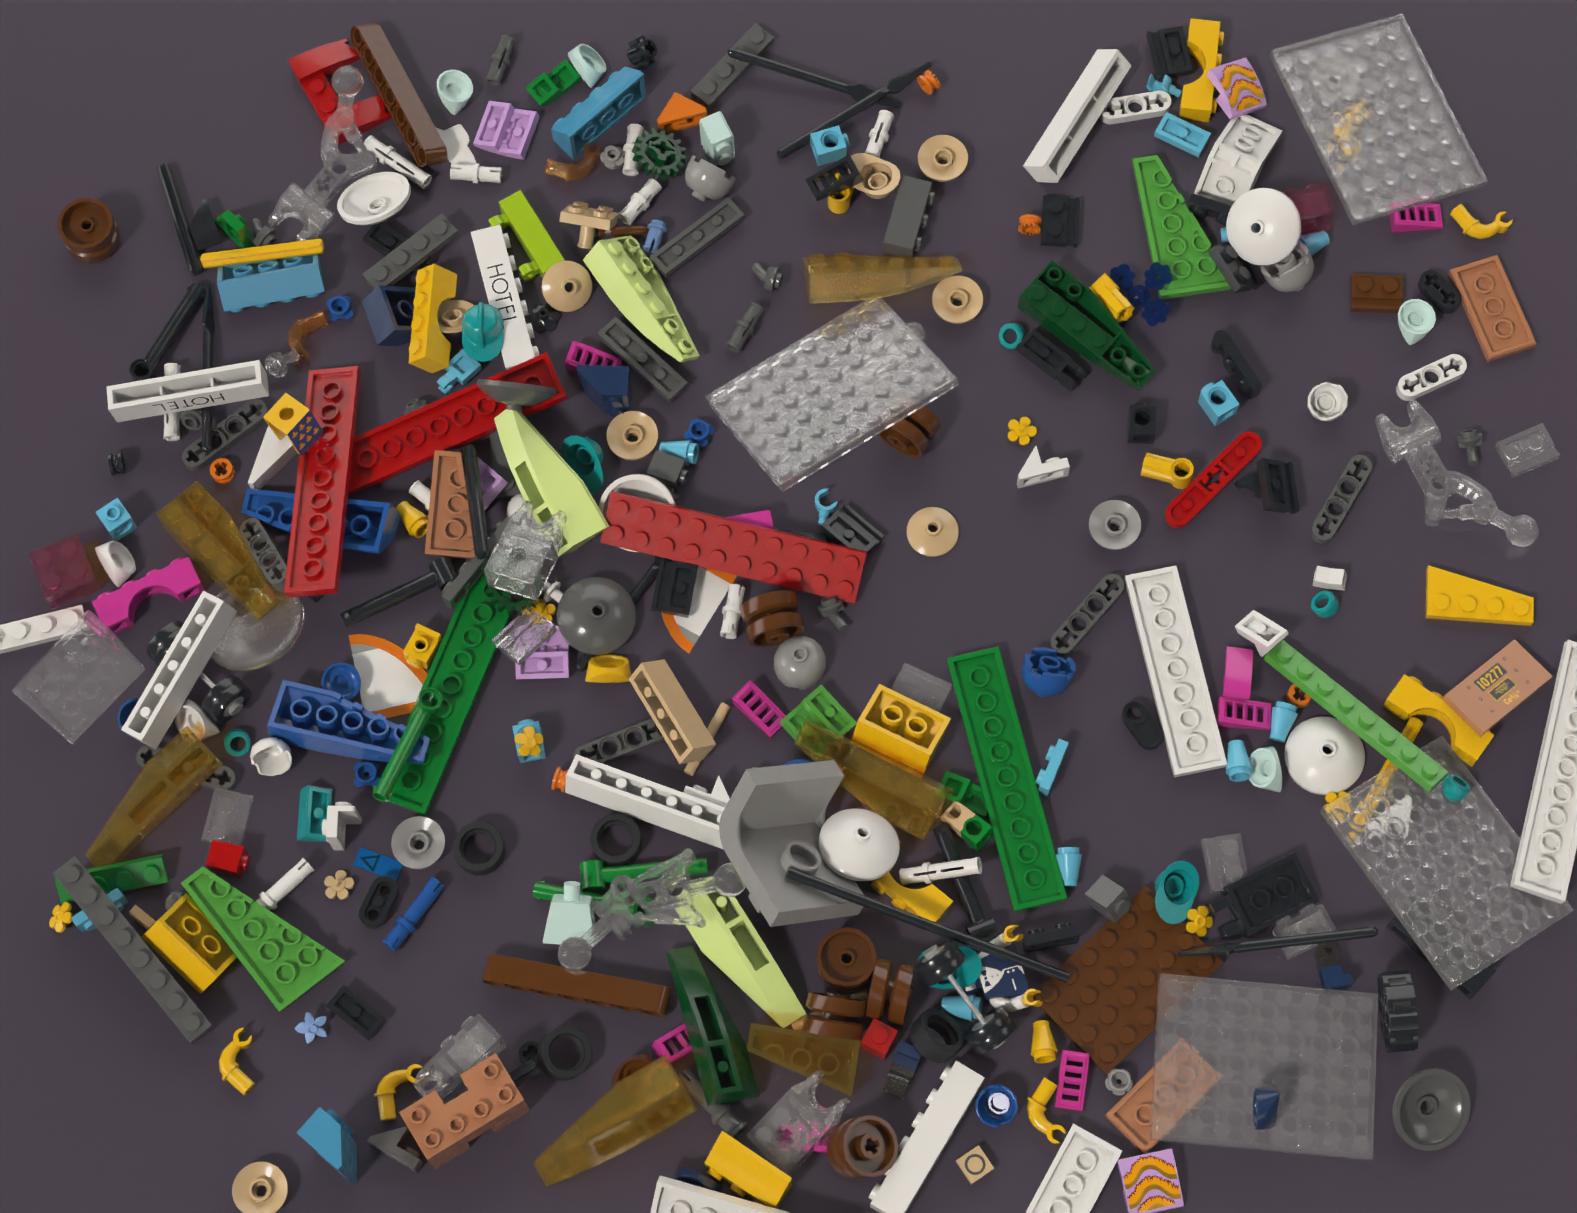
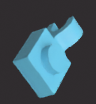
M462 349L449 361V367L445 368L447 373L438 379L437 383L440 385L438 389L446 395L454 388L457 381L464 386L482 369L481 364L470 358Z

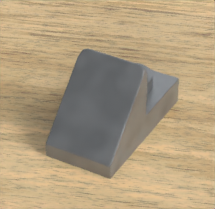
M407 1126L370 1136L367 1140L371 1146L416 1173L419 1172L423 1165L422 1161L418 1159L420 1154L408 1146L401 1149L410 1134Z

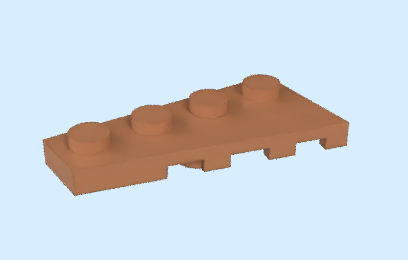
M434 451L425 555L472 559L475 556L461 452Z

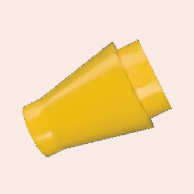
M407 501L401 502L396 507V510L401 514L400 518L408 533L416 538L425 536L427 534L428 516L411 506Z
M1046 1020L1034 1022L1031 1056L1034 1057V1062L1050 1063L1055 1061L1058 1050L1049 1027V1022Z

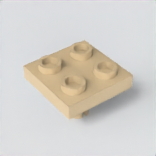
M573 202V205L570 204L561 211L559 222L581 225L577 246L592 249L594 247L596 228L611 230L618 223L619 213L613 212L611 207L598 206V209L589 208L587 203Z

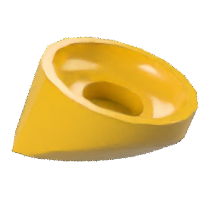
M606 654L595 656L589 660L585 681L595 683L630 682L631 670L627 658L619 655Z

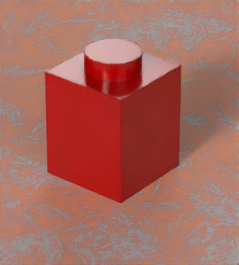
M212 840L205 866L211 872L241 878L243 871H247L249 867L250 856L244 846Z
M874 1018L861 1041L860 1048L885 1061L898 1037V1031Z

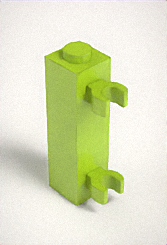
M521 190L499 201L501 215H496L488 220L491 224L490 227L500 225L503 231L506 227L510 226L532 261L518 268L524 282L531 280L537 274H540L543 279L544 274L553 264L565 261Z

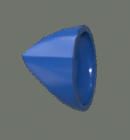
M339 662L332 664L325 670L321 679V689L334 691L342 695V698L346 700H351L355 697L361 686L359 672L353 665Z

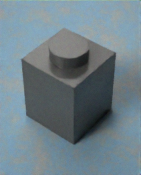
M656 450L646 474L659 480L666 487L674 488V491L677 492L679 485H684L688 476V470H686L685 460Z
M1104 875L1085 893L1092 907L1114 923H1117L1134 904L1123 887Z

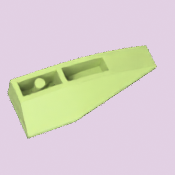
M632 235L599 240L583 261L611 301L643 335L679 362L697 359L700 355L653 262L643 252L638 241Z
M506 409L494 418L504 453L518 488L556 557L577 550L609 527L583 480L520 411Z
M719 872L695 886L674 906V909L702 953L780 1027L785 1029L793 1022L807 1015L774 958Z

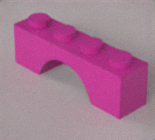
M177 558L169 566L163 569L151 570L145 577L137 581H128L116 591L100 594L96 600L92 601V604L103 628L109 636H112L134 625L135 611L138 605L147 597L163 593L172 595L179 601L184 602L201 594L205 589L190 558Z

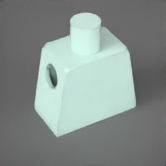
M564 882V894H554L552 898L543 943L594 947L597 940V928L593 899L591 896L580 895L579 882Z

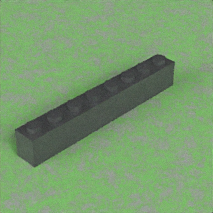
M73 856L53 872V875L192 1045L214 1028L212 1023L79 859Z

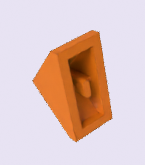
M674 92L657 119L658 132L660 133L661 129H664L665 134L698 126L700 119L707 117L706 107Z

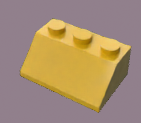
M879 684L857 721L852 739L924 774L937 751L951 718Z
M187 893L142 936L200 994L237 958L216 928Z
M724 1131L720 1133L705 1161V1167L708 1168L706 1173L718 1182L724 1179L731 1184L729 1189L742 1198L746 1194L758 1204L778 1209L793 1187V1181L790 1176Z

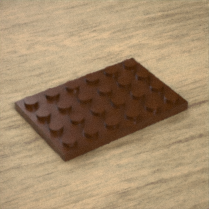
M1147 885L1131 899L1134 904L1117 923L1111 920L1105 923L1058 968L1070 973L1067 983L1048 977L1036 989L1040 990L1041 993H1037L1033 997L1034 1001L1043 1002L1039 1008L1083 1053L1090 1054L1089 1059L1105 1076L1118 1066L1223 965V962L1216 955L1178 956V952L1207 946L1194 933L1187 932L1186 924L1183 921L1178 924H1170L1160 918L1155 906L1156 894Z

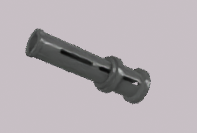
M689 1068L684 1070V1076L680 1074L676 1081L712 1116L711 1120L714 1125H719L729 1136L736 1140L747 1129L749 1124L746 1121L742 1122L732 1112L730 1105L716 1104L707 1106L701 1081Z

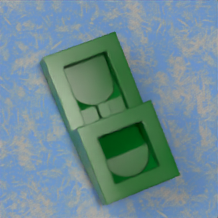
M565 59L548 75L543 72L526 89L537 103L543 107L567 93L583 79Z
M946 771L936 796L950 804L957 801L974 814L987 819L988 813L980 786L972 784L970 779Z

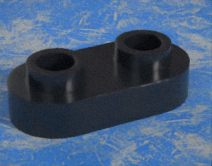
M380 876L373 881L359 910V918L367 928L377 929L386 922L399 895V887L393 878ZM383 888H390V893L382 895L381 891ZM372 912H378V917L375 920L369 919V915Z

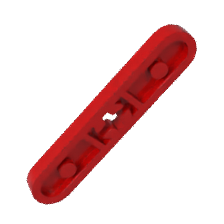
M1251 431L1241 433L1168 505L1164 517L1169 526L1176 529L1187 526L1259 454L1262 441L1258 434ZM1219 472H1222L1217 481L1218 485L1212 483L1207 489L1204 488L1209 481V475L1214 477Z

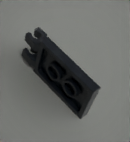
M1296 852L1222 887L1223 890L1220 891L1222 897L1205 905L1209 914L1217 913L1228 907L1234 921L1217 929L1221 939L1238 932H1240L1241 936L1245 935L1246 937L1255 934L1319 902V899Z

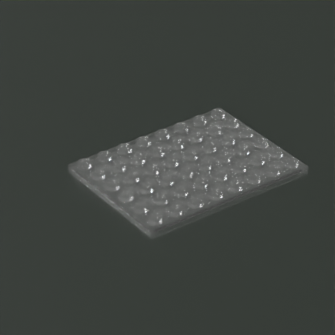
M1403 14L1271 50L1269 57L1352 225L1485 186L1488 180Z
M876 293L709 393L705 398L709 406L778 488L784 492L959 384L953 373Z
M1440 736L1422 747L1421 750L1446 769L1448 774H1455L1469 784L1471 791L1463 800L1452 801L1446 798L1442 792L1443 781L1429 793L1397 766L1393 765L1323 807L1320 813L1452 991L1574 910L1566 900L1560 904L1510 887L1520 838L1445 738Z
M1160 973L1158 980L1150 1140L1372 1160L1378 994ZM1254 1088H1270L1280 1093L1276 1125L1271 1129L1255 1130Z

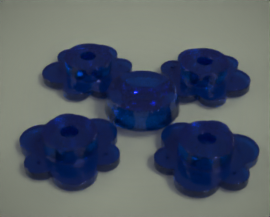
M1159 262L1151 264L1150 270H1146L1144 273L1146 286L1136 285L1133 287L1132 280L1136 275L1127 264H1122L1118 268L1114 267L1110 270L1111 275L1109 277L1119 286V291H1122V289L1129 290L1128 301L1135 307L1144 308L1141 316L1143 319H1146L1149 326H1156L1159 322L1164 323L1167 320L1166 315L1171 311L1170 305L1164 303L1161 298H1156L1154 301L1150 300L1149 289L1156 287V289L1162 290L1165 285L1172 282L1173 276L1168 265L1162 266ZM1122 321L1118 324L1121 327H1124L1127 324V321Z

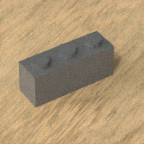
M902 175L883 241V253L912 260L914 252L920 251L923 237H920L919 234L921 229H926L929 215L925 214L927 206L932 207L935 198V192H931L932 182Z

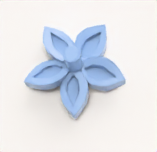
M306 1012L305 1022H301L295 1027L297 1032L305 1034L307 1044L313 1041L315 1034L320 1037H327L325 1029L321 1027L326 1022V1016L318 1017L314 1020L313 1015Z

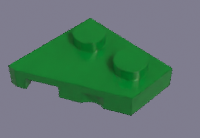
M226 210L214 220L215 224L241 249L254 247L250 238L252 234L246 228L248 224L241 215H234L230 210Z

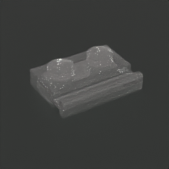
M1543 423L1495 444V448L1504 465L1509 469L1512 478L1554 461L1560 456Z
M525 609L522 616L518 615L491 641L494 647H498L502 653L518 665H521L557 629L552 622L540 613L535 612L533 609L531 612Z
M904 662L891 690L940 713L952 688V684Z
M214 788L202 841L212 843V840L242 846L254 799L253 796Z
M1240 833L1201 839L1210 893L1222 891V887L1248 875Z

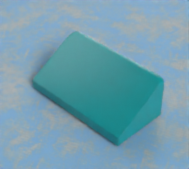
M307 785L300 790L297 841L327 842L326 836L322 835V821L327 819V807L332 805L333 789Z

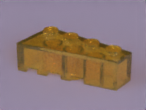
M751 1023L747 1052L852 1097L860 1040L835 1038Z

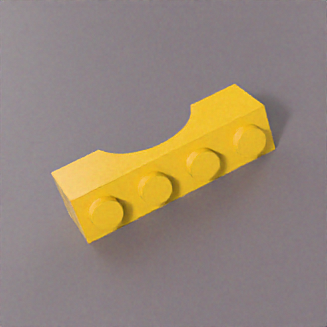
M1190 19L1187 47L1189 54L1195 57L1201 64L1203 74L1196 81L1183 86L1179 112L1180 119L1209 122L1211 113H1216L1217 98H1213V91L1218 90L1206 74L1211 68L1221 65L1222 54L1217 53L1218 46L1222 47L1224 32L1220 31V21Z
M436 264L417 271L413 302V321L411 324V342L409 346V364L430 373H435L449 367L451 343L444 337L439 328L437 313L442 302L455 297L457 283L456 273Z
M1404 674L1386 699L1383 707L1403 721L1418 715H1427L1438 719L1445 725L1450 734V753L1473 767L1494 737V734L1489 730L1480 737L1442 700L1443 696L1434 691L1430 692L1423 687L1420 680Z
M890 872L878 879L871 880V887L881 895L886 893L893 899L891 903L895 907L939 923L953 906V900L933 884L921 889H909L898 884L892 878Z

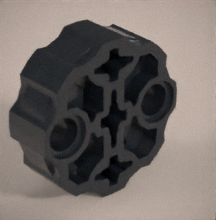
M1409 970L1380 972L1377 977V999L1385 1049L1387 1053L1415 1051V1049H1418L1419 1027L1416 997Z

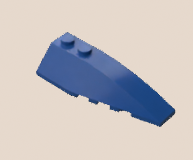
M247 488L241 513L291 533L295 493ZM348 499L343 550L380 554L395 539L401 514L390 503Z
M286 680L282 681L267 724L269 737L282 739L288 745L339 756L389 762L407 728L402 724L397 725L387 720V717L379 713L375 714L364 709V706L357 702L352 703L342 698V695L334 691ZM421 734L407 763H424L430 744L429 737Z

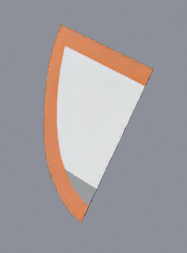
M698 566L689 617L685 618L661 612L670 635L688 654L728 592L729 585L733 584L737 575Z
M366 634L349 635L354 665L361 678L359 690L364 709L375 714L379 713L387 717V719L410 714L427 677L426 671L422 667L415 668L409 665L406 659H404V650L386 639Z

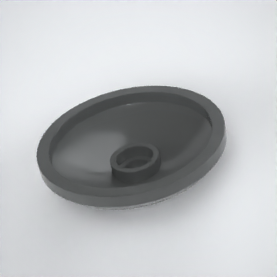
M478 379L477 382L480 390L488 397L499 403L507 404L506 409L522 411V406L538 405L552 398L556 393L555 388L484 379Z
M601 577L586 578L574 583L561 597L557 609V624L562 637L574 649L589 655H604L622 647L630 638L636 622L635 605L629 593L618 583ZM599 608L602 610V614L596 616L592 610Z
M1428 1068L1413 1074L1402 1084L1394 1099L1392 1116L1397 1133L1407 1144L1423 1151H1435L1450 1145L1461 1135L1470 1116L1471 1104L1468 1090L1460 1078L1444 1069ZM1425 1101V1105L1420 1108L1421 1103Z

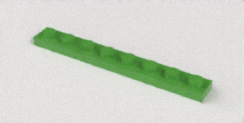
M1281 640L1266 653L1264 660L1429 793L1446 778L1448 774L1446 769L1284 640Z

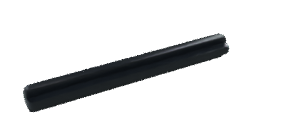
M164 163L157 166L158 175L188 270L192 276L203 273V267L189 228L170 164Z
M469 444L462 447L461 453L474 554L477 556V559L482 560L490 556L477 451L474 445Z

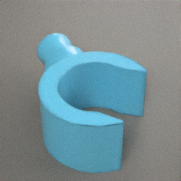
M1150 74L1146 85L1150 92L1160 90L1179 97L1181 94V90L1171 84L1172 81L1167 75L1164 76L1163 82H1159Z
M829 488L821 489L815 495V507L819 512V525H822L829 518V514L835 512L838 507V501L827 507L819 502L822 497L829 494Z

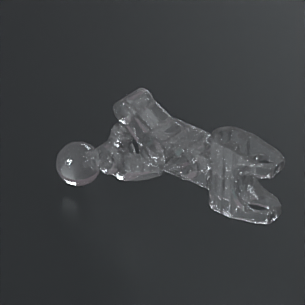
M349 65L338 68L331 79L332 87L339 94L338 108L327 119L323 131L321 161L324 167L305 190L296 183H292L279 198L274 211L267 220L268 224L274 228L286 218L295 217L299 219L304 226L295 242L313 240L319 236L335 215L326 208L327 204L348 180L373 171L377 167L376 154L373 151H369L361 140L363 135L355 124V116L352 112L354 96L361 91L364 84L363 76L359 70ZM340 133L344 134L349 144L355 146L358 153L345 155L339 152L338 139ZM336 165H343L346 167V171L342 174H337L333 171V168ZM328 183V191L323 189L320 192L319 186L324 187Z
M1415 399L1409 401L1406 406L1411 421L1409 426H1395L1383 413L1376 416V427L1387 456L1393 463L1405 458L1424 492V520L1427 525L1437 526L1441 519L1459 518L1460 521L1475 520L1479 524L1491 523L1503 529L1507 540L1516 547H1527L1537 540L1539 529L1536 521L1531 516L1522 514L1512 517L1497 509V504L1493 500L1492 494L1485 487L1458 471L1446 470L1433 448V445L1442 440L1440 431L1433 418ZM1432 483H1440L1443 486V489L1435 488L1432 485ZM1451 494H1459L1473 502V504L1459 505V508L1445 509L1447 499Z

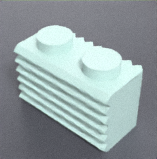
M718 111L700 119L701 145H703V149H705L711 164L722 166L731 162L735 157L734 135L722 112Z

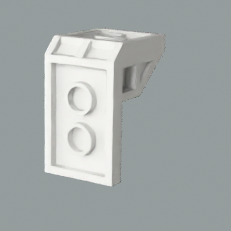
M1246 114L1231 119L1208 156L1194 194L1232 206L1241 195L1253 190L1265 160L1278 142L1282 130Z

